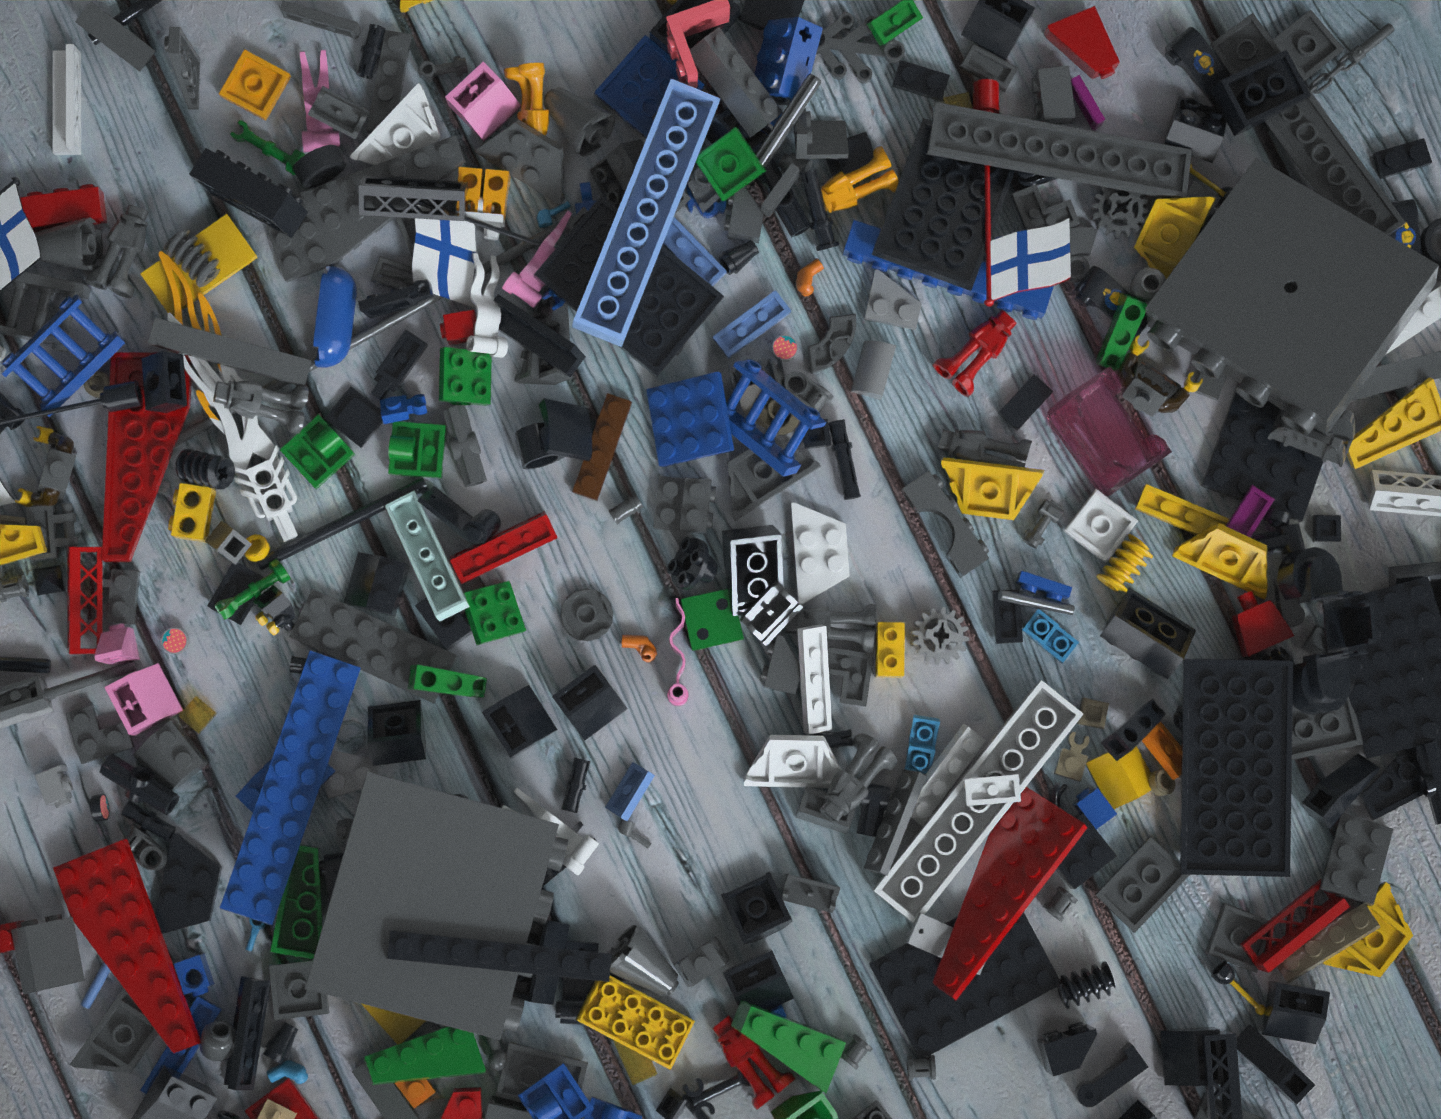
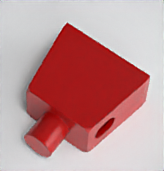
M1252 590L1237 597L1243 612L1232 616V621L1243 658L1294 637L1292 630L1271 600L1258 605Z

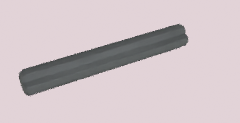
M811 73L808 74L757 151L756 156L764 167L767 166L820 86L821 80Z

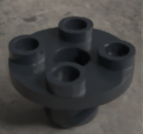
M685 537L682 540L679 550L667 567V572L671 574L673 584L682 590L693 588L699 581L705 584L710 583L716 577L718 565L712 556L709 555L706 542L690 537Z

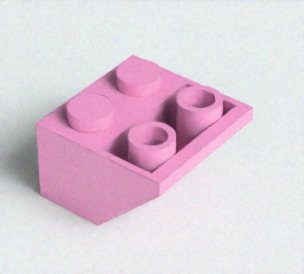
M484 61L445 96L448 106L483 142L521 108V104L504 82Z
M159 663L128 674L104 687L129 735L137 736L184 711Z

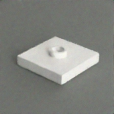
M1095 489L1064 529V532L1101 561L1107 563L1138 520L1099 490Z

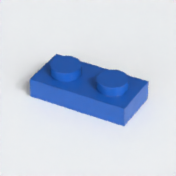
M1024 571L1019 572L1016 579V584L1021 585V590L1036 594L1038 590L1047 593L1046 598L1057 602L1069 598L1072 591L1070 586Z

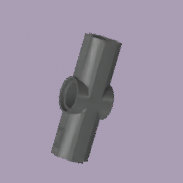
M457 405L444 410L443 414L450 434V446L455 461H458L465 487L476 486L486 482L487 478L480 458L481 450L475 431H472L465 405Z

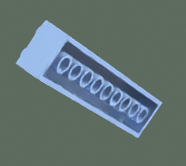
M674 79L670 80L574 317L572 328L622 347L717 110L720 98Z

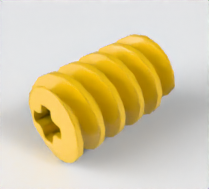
M1128 534L1130 541H1122L1123 549H1116L1115 554L1117 558L1110 557L1109 563L1111 566H1103L1104 574H1097L1099 581L1115 592L1118 590L1127 592L1128 590L1124 582L1134 583L1130 574L1139 576L1141 573L1137 569V565L1147 566L1143 557L1153 558L1149 548L1131 534Z

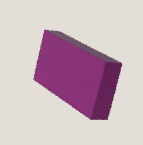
M1078 75L1072 78L1073 98L1089 126L1094 131L1102 126L1105 118L1081 76Z
M1251 485L1225 526L1251 538L1275 499Z

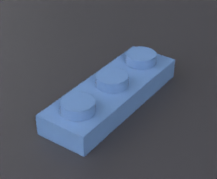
M673 217L663 245L706 282L714 286L727 271Z
M775 290L715 334L712 339L729 359L789 315L791 310Z

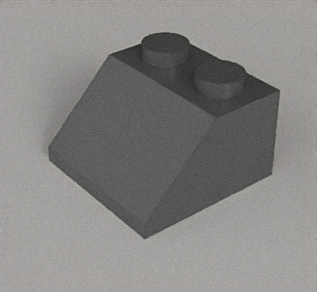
M172 720L153 733L133 754L142 767L153 771L155 774L154 780L172 791H175L209 764L178 722Z

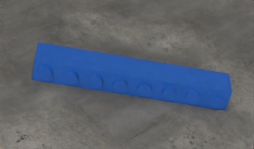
M856 220L853 221L843 255L847 256V260L857 264H862V261L872 264V268L882 272H887V269L897 272L898 277L906 280H912L913 277L922 280L923 285L931 288H937L938 285L947 288L948 293L956 296H962L963 293L972 296L973 301L984 304V300H986V262L982 261L973 288L969 291L872 255L881 228ZM1054 286L1018 292L995 300L994 304H997L998 309L1006 312H1012V310L1022 312V316L1027 319H1042L1046 313Z

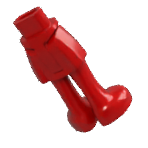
M1001 310L995 317L991 316L988 320L968 333L970 339L955 355L950 358L937 359L933 363L934 369L943 378L951 379L966 359L978 350L979 353L972 362L952 381L953 386L959 393L969 397L974 392L973 381L976 374L990 358L997 359L1008 337L1012 335L1011 330L1017 324L1016 321L1005 311Z
M727 1016L712 1029L719 1037L717 1041L718 1043L721 1042L722 1052L730 1067L736 1066L751 1085L754 1092L752 1105L757 1110L772 1099L775 1094L760 1079L749 1063V1058L768 1078L777 1094L796 1078L791 1072L782 1073L774 1068L760 1050V1046L732 1027L733 1020L730 1016Z

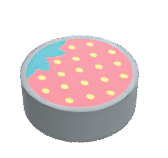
M780 335L773 341L772 354L777 360L778 357H781L782 362H789L796 357L798 344L792 336Z
M169 628L161 637V645L170 654H181L189 646V636L180 628Z

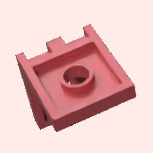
M713 0L666 17L668 22L666 23L668 30L666 31L668 36L667 48L671 59L677 60L676 73L679 82L694 88L698 87V71L685 37L729 22L730 4L728 0Z

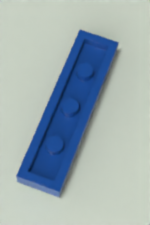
M199 995L191 1006L190 1012L201 1039L204 1027L210 1022L216 1021L223 1009ZM200 1044L174 1054L167 1046L140 1091L147 1094L164 1065L183 1074L199 1049Z

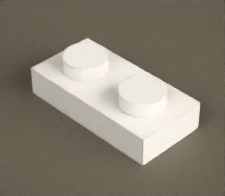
M1019 774L963 779L966 806L1021 802Z

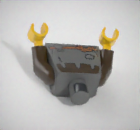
M1138 335L1133 339L1129 347L1131 353H1127L1118 370V378L1123 386L1122 397L1132 403L1136 410L1143 411L1152 417L1158 412L1173 413L1190 396L1189 392H1196L1203 382V378L1198 383H1194L1191 381V378L1195 372H1191L1184 381V387L1182 388L1179 383L1141 357H1137L1149 346V340H1147L1141 347L1137 342L1140 337Z
M37 426L36 428L40 430V435L38 438L33 437V440L50 444L51 446L37 492L33 493L23 488L18 489V492L22 493V495L15 502L25 507H31L32 505L54 506L57 504L58 499L63 500L77 452L73 451L74 442L72 439L55 433L53 429Z

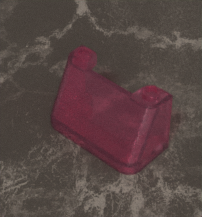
M1108 367L1068 393L1047 412L1050 426L1094 487L1105 496L1112 495L1172 453L1166 441L1158 435L1153 434L1145 438L1115 397L1121 391V383L1118 375L1111 367Z

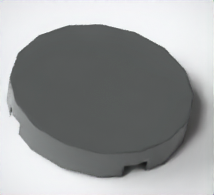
M584 588L574 591L566 598L562 605L560 617L563 627L570 636L580 641L589 642L601 638L608 632L612 625L614 614L611 603L604 594L597 590Z

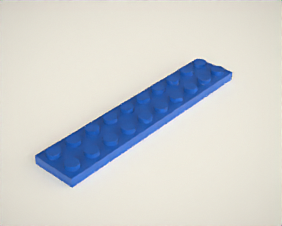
M309 651L219 909L273 925L356 684L360 667Z

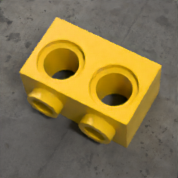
M179 484V489H175L173 495V505H176L175 513L170 516L168 524L171 536L178 539L205 542L209 537L216 491L213 488ZM193 493H198V503L194 506H189L187 503L188 497ZM188 519H193L195 523L194 529L190 532H184V522Z
M878 622L876 624L875 677H904V622Z

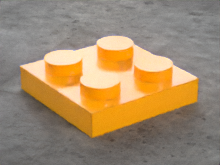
M244 49L220 90L219 95L266 121L289 82L291 75Z

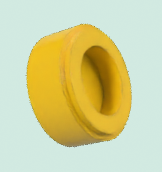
M254 534L246 538L252 543L244 554L249 561H260L268 555L270 545L264 536Z

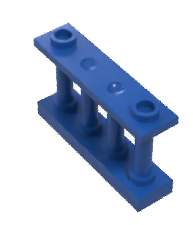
M77 294L73 298L70 296L65 298L58 306L60 310L15 354L13 352L9 353L1 362L3 366L0 369L4 377H7L13 371L41 396V410L57 408L64 404L125 344L123 337L118 332L114 331L111 335L109 333L105 334L78 308L82 300ZM69 315L98 341L99 347L93 353L90 351L86 352L59 327ZM50 334L79 359L78 363L80 365L73 372L71 370L67 371L39 345ZM31 352L60 378L61 384L55 390L44 386L21 364Z
M751 359L735 362L733 367L740 371L742 376L726 402L731 434L783 477L797 473L801 464L794 459L795 451L809 428L824 427L827 422L820 417V413L816 409L806 406L764 372L758 362ZM752 381L762 390L748 415L744 418L737 412L736 406ZM771 397L781 407L764 434L756 428L755 422ZM791 413L801 422L785 449H782L775 443L774 438L788 414Z

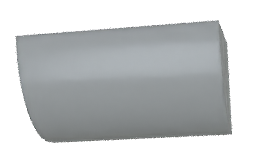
M864 341L851 392L878 400L882 399L896 345L879 341Z

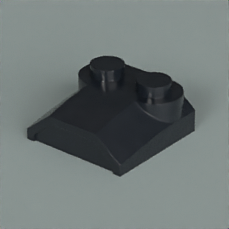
M770 872L728 893L721 894L743 944L757 942L784 929L793 922Z

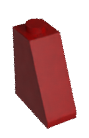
M1095 6L1049 24L1044 31L1046 39L1091 79L1099 76L1101 79H1105L1115 73L1120 61Z

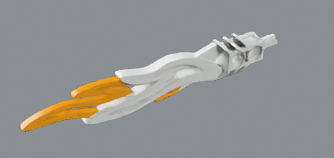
M159 251V257L167 275L174 300L175 317L169 312L167 314L168 321L183 325L181 301L173 271L185 290L192 328L201 330L195 315L192 292L186 278L173 260L164 252ZM198 293L205 331L210 332L209 315L215 334L222 336L209 302L202 293ZM183 354L184 369L201 390L196 391L200 404L214 425L227 438L230 459L234 463L235 474L238 477H234V480L243 488V490L239 489L241 495L248 499L256 517H266L268 522L274 520L283 542L294 539L298 534L288 513L292 512L291 505L296 503L297 496L289 481L290 471L287 468L285 472L283 468L284 458L283 456L281 459L278 457V445L275 446L259 427L256 415L253 419L241 416L244 431L243 439L241 440L229 408L226 409L224 404L213 402L217 381L228 383L229 381L238 382L243 380L232 367L217 364L220 378L207 363L208 361L188 356L200 376L199 378ZM208 406L214 407L216 409L221 421L213 414V412L210 410ZM253 454L267 460L248 469ZM260 473H267L271 476V480L266 485H260L256 482V477ZM286 487L292 498L291 500H288L284 491ZM271 497H279L282 500L279 508L271 509L268 507L267 501ZM255 501L260 503L263 510L262 513L259 512Z

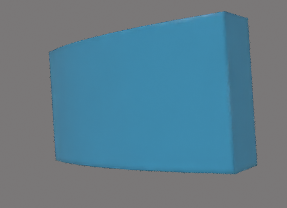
M1037 609L1022 629L1024 633L1060 663H1064L1079 643V641L1060 628L1058 623L1040 609Z
M913 714L905 770L926 774L931 768L936 751L935 746L940 719Z

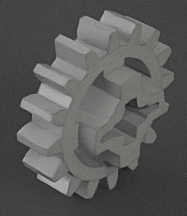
M945 607L941 608L940 613L931 608V616L922 613L921 618L923 622L915 621L914 625L918 627V630L912 631L911 635L916 636L917 640L912 643V646L919 645L920 649L916 654L921 655L925 653V662L934 658L935 665H939L941 659H944L947 665L950 664L951 656L956 660L960 658L957 653L958 650L966 651L967 648L962 645V642L969 641V637L963 636V633L969 628L961 627L960 623L964 620L963 617L957 620L954 618L956 611L953 610L948 615L946 614ZM937 619L936 626L933 629H924L928 622ZM948 621L954 625L957 632L950 630L947 626ZM941 628L942 634L947 635V639L942 640L939 645L938 638L934 637L933 634H936ZM923 639L930 642L933 646V652L926 647ZM948 643H956L950 652L944 654L945 646Z

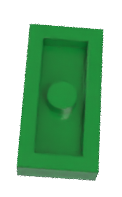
M901 0L868 22L867 25L879 46H882L923 19V16L913 0Z

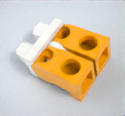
M459 167L458 181L468 182V193L466 196L467 217L499 228L505 227L508 191L511 180L509 171L485 169L484 180L483 169ZM459 201L456 204V213H459ZM484 228L485 239H499L500 233Z

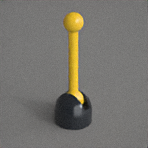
M1190 163V173L1218 193L1217 196L1221 198L1219 200L1221 205L1233 188L1230 186L1219 188L1193 169Z
M1227 961L1221 962L1212 971L1211 977L1216 982L1224 985L1231 984L1255 1008V1012L1258 1015L1265 1014V1006L1258 1004L1234 981L1235 971Z

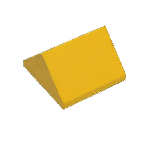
M1137 746L1118 761L1107 751L1086 762V766L1098 789L1113 809L1136 800L1151 791L1149 785L1151 772Z

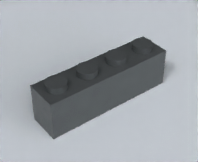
M720 27L690 49L696 66L750 138L783 113Z

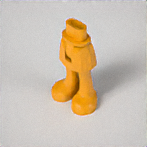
M526 63L518 65V67L505 68L504 76L507 79L517 81L520 85L522 103L521 111L517 114L518 120L546 136L549 124V110L543 109L542 105L543 77L545 74L544 63Z
M882 146L874 149V157L868 164L848 174H844L841 171L821 187L826 211L832 213V211L857 206V200L881 189H889L895 193L899 180L893 169L877 179L853 188L854 184L866 177L892 167Z

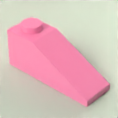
M117 624L108 627L109 631L101 633L94 655L95 661L115 666L133 660H140L133 628L125 627V624Z

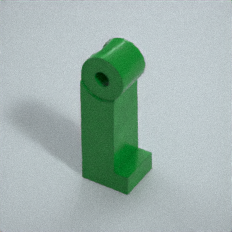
M1122 292L1117 301L1119 305L1096 359L1097 365L1113 371H1117L1120 368L1146 313L1145 308L1148 305L1145 301Z
M411 665L407 689L485 698L487 678L428 666Z

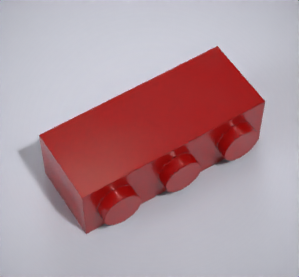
M93 184L81 185L76 190L57 188L53 190V193L47 194L38 191L29 192L26 197H20L23 210L34 232L82 218L94 219L97 223H93V225L107 223L104 192Z

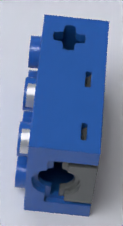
M800 17L768 20L764 28V38L757 55V65L754 74L777 105H788L808 74L812 72L823 28Z

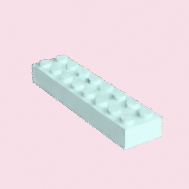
M412 491L386 504L385 507L436 618L442 621L470 606L423 505L418 502L419 496L415 491Z

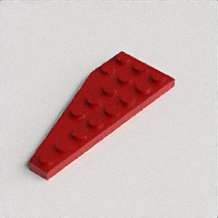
M116 352L111 357L110 385L137 380L142 391L143 405L111 413L108 411L102 560L104 562H131L191 406L192 379L185 371L187 406L168 413L145 410L142 358L158 352ZM184 355L190 367L192 368V363L188 355Z
M1025 787L1020 794L1021 802H1013L989 833L932 982L954 1000L958 999L1087 829L1083 822L1028 787Z
M128 839L120 840L53 867L70 917H73L76 926L173 1054L200 1044L201 1040Z

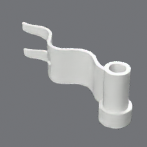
M472 253L476 273L470 288V299L476 306L477 318L474 326V336L468 337L466 347L470 352L487 353L491 357L503 358L507 353L508 342L505 337L498 336L501 312L498 305L493 301L494 290L500 276L496 256L491 255V276L481 295L484 268L479 260L478 253Z
M516 788L514 790L515 794L532 810L537 818L559 824L556 836L568 839L563 865L579 876L585 868L584 863L599 843L587 834L582 838L536 801ZM505 805L502 806V809L517 812Z

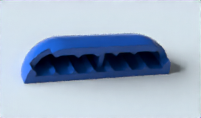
M326 266L327 274L322 273L313 342V347H318L315 365L320 368L331 367L340 363L348 354L351 346L357 286L353 277L346 270L336 266Z

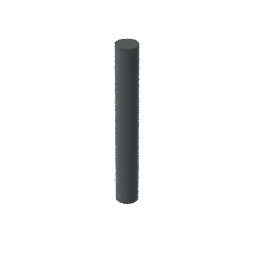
M1000 590L998 593V600L1067 615H1073L1075 611V606L1006 590Z

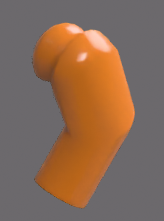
M818 258L798 271L796 288L802 296L806 297L813 293V276L824 269Z
M622 635V648H635L643 661L652 662L657 656L656 647L647 636Z

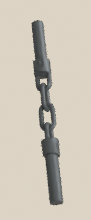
M1387 23L1363 44L1354 47L1338 61L1337 68L1330 73L1321 74L1310 83V92L1312 94H1319L1332 84L1333 77L1337 73L1350 70L1365 58L1366 53L1395 31L1394 27ZM1348 58L1351 64L1345 67V63L1342 62ZM1325 77V81L1328 82L1317 90L1318 87L1315 84ZM1265 122L1261 125L1267 133L1271 131Z

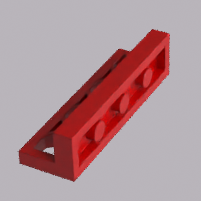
M543 511L491 536L482 545H472L449 556L461 584L558 537L546 512Z
M67 546V653L95 654L102 633V547ZM80 552H96V564L89 571L80 564ZM80 568L86 573L81 579ZM95 569L96 578L91 574ZM88 576L96 583V591L89 598L80 590V584ZM80 595L86 600V601H85L83 604H81V605H80ZM95 596L96 605L91 601ZM88 603L96 609V617L89 624L80 617V611ZM80 622L86 626L81 632ZM95 623L96 632L91 628ZM88 629L96 636V648H81L80 637Z
M1320 879L1240 945L1258 970L1269 973L1350 907L1347 901L1342 897H1337L1335 894L1324 891L1329 899L1321 906L1313 905L1314 894L1320 890L1319 887L1322 880ZM1299 906L1307 907L1305 919L1301 922L1293 921L1294 910ZM1278 923H1287L1285 935L1281 938H1273L1274 926ZM1258 939L1266 940L1265 951L1257 956L1251 945Z

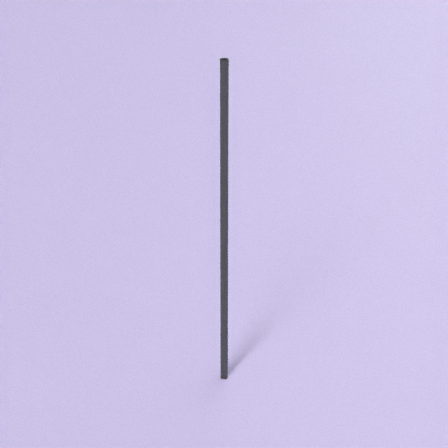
M559 222L530 238L543 242ZM523 241L496 256L497 264L500 267L536 246ZM489 260L482 264L484 275L491 272ZM434 294L432 298L418 301L416 306L399 310L352 336L349 350L444 297ZM317 356L311 359L309 372L318 368L315 365ZM275 379L262 386V388L277 391L290 383ZM229 409L231 415L236 414L234 411ZM214 413V415L221 421L218 413ZM207 417L180 432L175 447L214 426V423Z

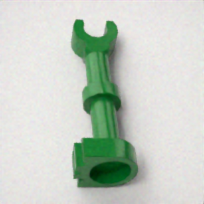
M241 120L237 122L239 126L244 128V131L240 135L231 131L230 135L235 141H246L262 150V154L265 156H272L286 164L285 170L292 175H296L293 166L305 155L303 152L295 149L289 155L277 148L276 143L271 140L266 141L254 134L246 122Z
M277 559L269 563L272 573L256 583L251 582L247 585V589L233 598L223 599L214 605L224 620L231 617L240 605L253 597H259L262 595V591L279 581L284 584L291 580L289 574Z

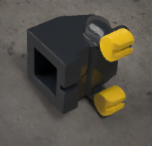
M274 585L252 601L262 611L255 615L256 620L261 626L266 625L272 635H276L279 632V627H284L286 631L294 628L295 624L292 620L296 616L292 604L284 593ZM268 617H269V618L272 620V622H269V623L267 624V622H268Z

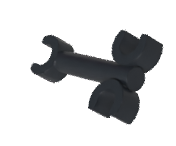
M738 1070L736 1076L704 1091V1084L700 1078L695 1079L698 1086L695 1092H691L687 1084L682 1085V1090L690 1097L695 1107L693 1110L695 1118L702 1119L700 1109L704 1106L708 1108L711 1115L715 1113L714 1106L707 1101L740 1085H751L743 1079V1074Z

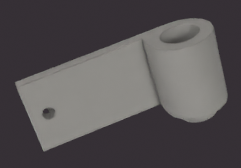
M918 913L906 943L942 958L953 927ZM984 965L977 972L978 975L981 974Z

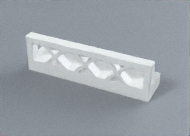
M66 44V50L53 51L54 155H81V52L74 44Z
M1382 470L1371 471L1370 478L1373 490L1368 502L1369 510L1441 517V489H1436L1432 486H1441V476ZM1379 480H1387L1392 485L1380 484ZM1406 482L1414 483L1419 487H1410Z

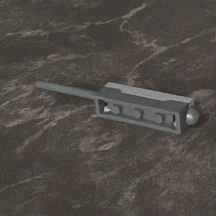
M133 660L50 688L46 686L39 675L1 687L0 729L54 711L51 700L60 695L137 671L136 663Z

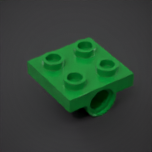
M440 348L439 401L449 402L451 405H491L492 357L487 353L470 352L466 349Z
M317 415L299 434H296L280 449L283 455L316 490L355 455L320 415Z
M393 422L392 435L389 440L388 474L442 479L447 426Z
M510 581L464 593L470 606L465 609L476 646L526 631Z

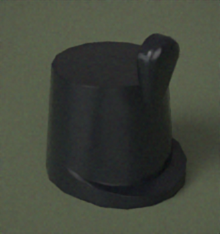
M544 422L525 426L515 433L523 469L529 470L544 467L565 457L545 452L539 433L545 426Z

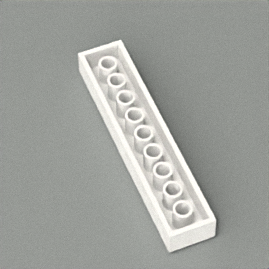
M1042 680L1038 681L893 862L888 876L883 875L872 891L913 924L918 913L925 915L1013 804V802L966 806L963 779L1019 774L1021 794L1082 717L1083 713Z

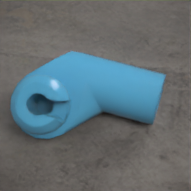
M291 1060L284 1061L282 1064L266 1071L272 1083L283 1077L295 1080L297 1084H303L308 1079L306 1068L302 1064Z

